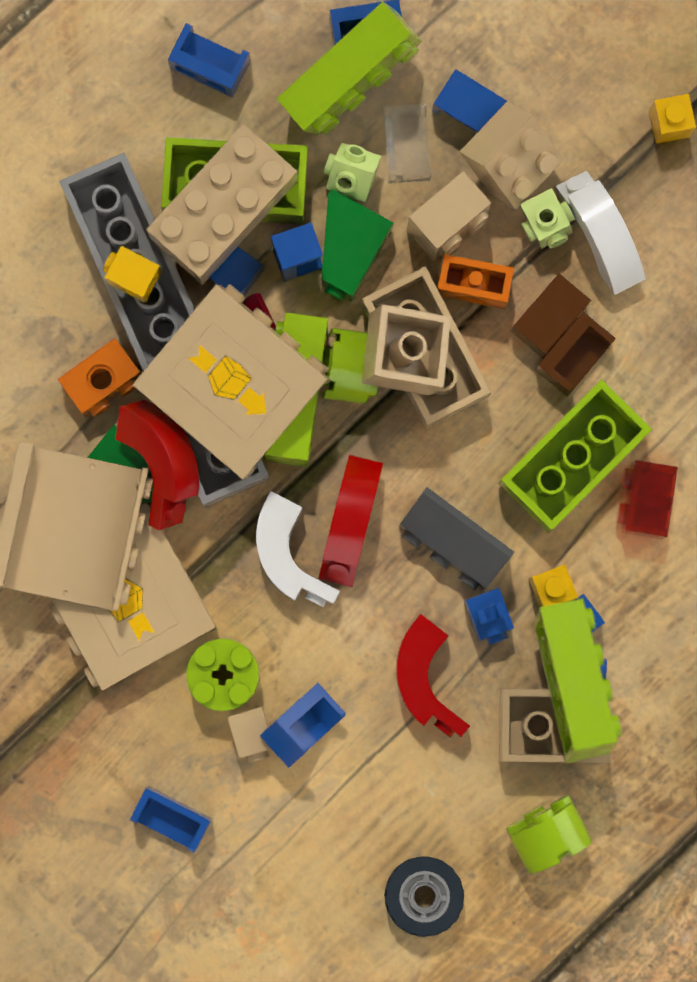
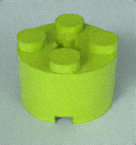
M331 328L328 337H333L335 340H333V347L326 346L323 363L328 368L325 374L331 380L329 383H324L323 386H328V390L322 392V398L365 404L372 396H376L378 386L362 384L367 332Z
M215 639L201 645L193 653L187 666L186 678L191 694L200 704L212 710L228 711L243 706L252 698L259 685L260 671L256 658L247 647L234 640ZM221 665H227V671L233 672V678L227 679L226 685L222 686L220 685V680L214 678V671H220Z
M569 795L550 804L551 808L544 810L543 806H539L523 815L525 819L518 820L505 828L524 866L531 874L543 871L562 862L560 859L570 853L573 856L592 843L589 832Z

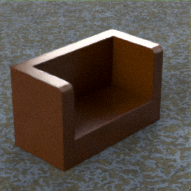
M559 273L514 324L511 332L543 358L592 300Z
M583 311L540 362L535 371L568 397L616 338Z

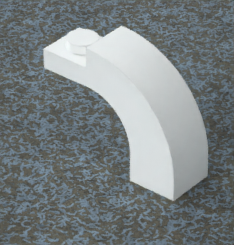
M585 171L555 186L559 198L562 202H567L574 218L584 232L595 257L599 274L614 295L646 280L639 254L628 228L599 180L594 181L589 173Z
M270 491L260 512L256 530L257 550L267 576L283 594L296 601L303 589L307 591L305 598L323 608L326 602L334 605L340 591L303 572L295 564L290 554V536L303 511V507Z

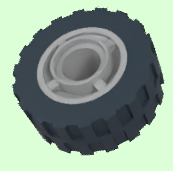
M426 856L408 859L393 870L386 884L384 896L389 916L399 928L411 935L418 937L439 935L456 923L461 910H463L464 889L461 879L451 866L440 859ZM421 886H429L434 892V901L427 907L418 906L414 900V893Z

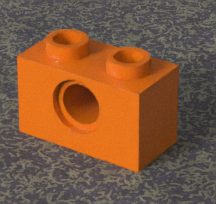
M444 254L437 289L443 298L505 309L514 268Z
M114 338L57 380L86 418L90 414L93 417H97L111 406L109 401L118 394L124 397L136 389L133 384L141 373L117 339ZM102 372L109 373L112 376L109 387L102 390L96 389L93 385L95 376Z

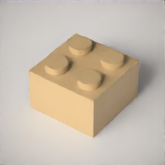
M509 101L459 151L491 196L515 210L564 160L533 114Z
M462 171L409 216L407 232L432 261L435 262L440 256L443 258L444 254H454L460 248L459 243L465 235L469 234L470 237H473L487 225L485 221L490 217L488 212L491 202L468 175Z
M384 304L369 314L362 384L424 395H432L444 388L451 317Z

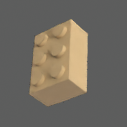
M499 689V761L566 762L549 689ZM611 752L608 755L570 763H611Z

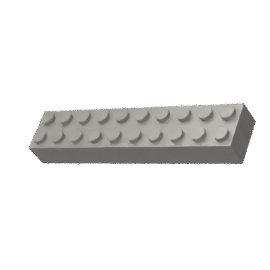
M124 152L64 178L59 182L144 371L195 309L172 258L149 238L146 229L154 222V217ZM121 246L160 265L162 273L146 303L107 284L104 278L106 272L103 271V267L107 258L112 252L117 254ZM183 429L196 457L199 473L198 495L205 508L270 480L261 459L255 465L257 468L248 478L241 479Z

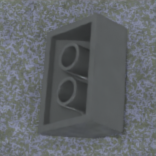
M426 487L399 525L404 530L401 536L416 548L423 544L433 552L430 555L433 561L446 570L450 565L461 573L458 579L474 591L478 586L485 590L514 553L512 549L428 487Z

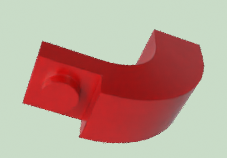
M141 400L120 406L115 440L137 450L146 460L153 478V495L148 525L157 530H162L183 523L186 499L197 496L199 492L198 466L188 437L179 424L153 403Z
M349 455L318 579L353 587L384 463Z
M420 614L405 633L396 658V681L400 696L409 712L422 726H425L433 715L438 719L434 726L450 738L454 733L462 737L470 725L435 697L428 680L430 662L449 635Z

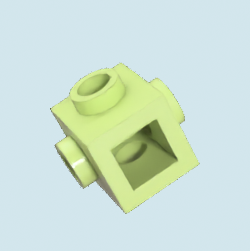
M341 143L337 154L330 153L325 165L324 174L329 175L326 189H333L346 197L366 202L375 180L381 155L366 151L358 145Z
M552 188L520 204L527 220L521 223L530 242L537 239L541 249L549 246V248L558 247L569 239L568 235L573 233L570 222L574 221L575 218L566 201L559 203Z

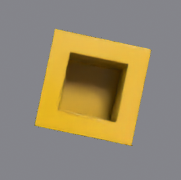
M689 94L654 100L649 109L656 144L690 138L696 129Z
M123 246L120 247L117 254L112 252L103 267V271L106 272L104 278L107 284L144 303L148 300L162 273L160 265Z
M566 564L528 579L539 608L578 598Z

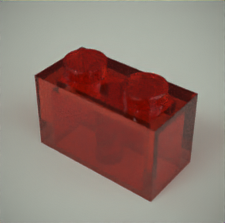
M635 460L631 463V468L624 469L622 489H627L625 503H619L616 519L617 524H622L621 533L656 539L668 537L678 467Z

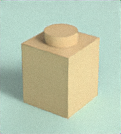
M263 707L227 717L239 758L247 756L248 763L269 757L267 750L271 748L260 737L269 727Z

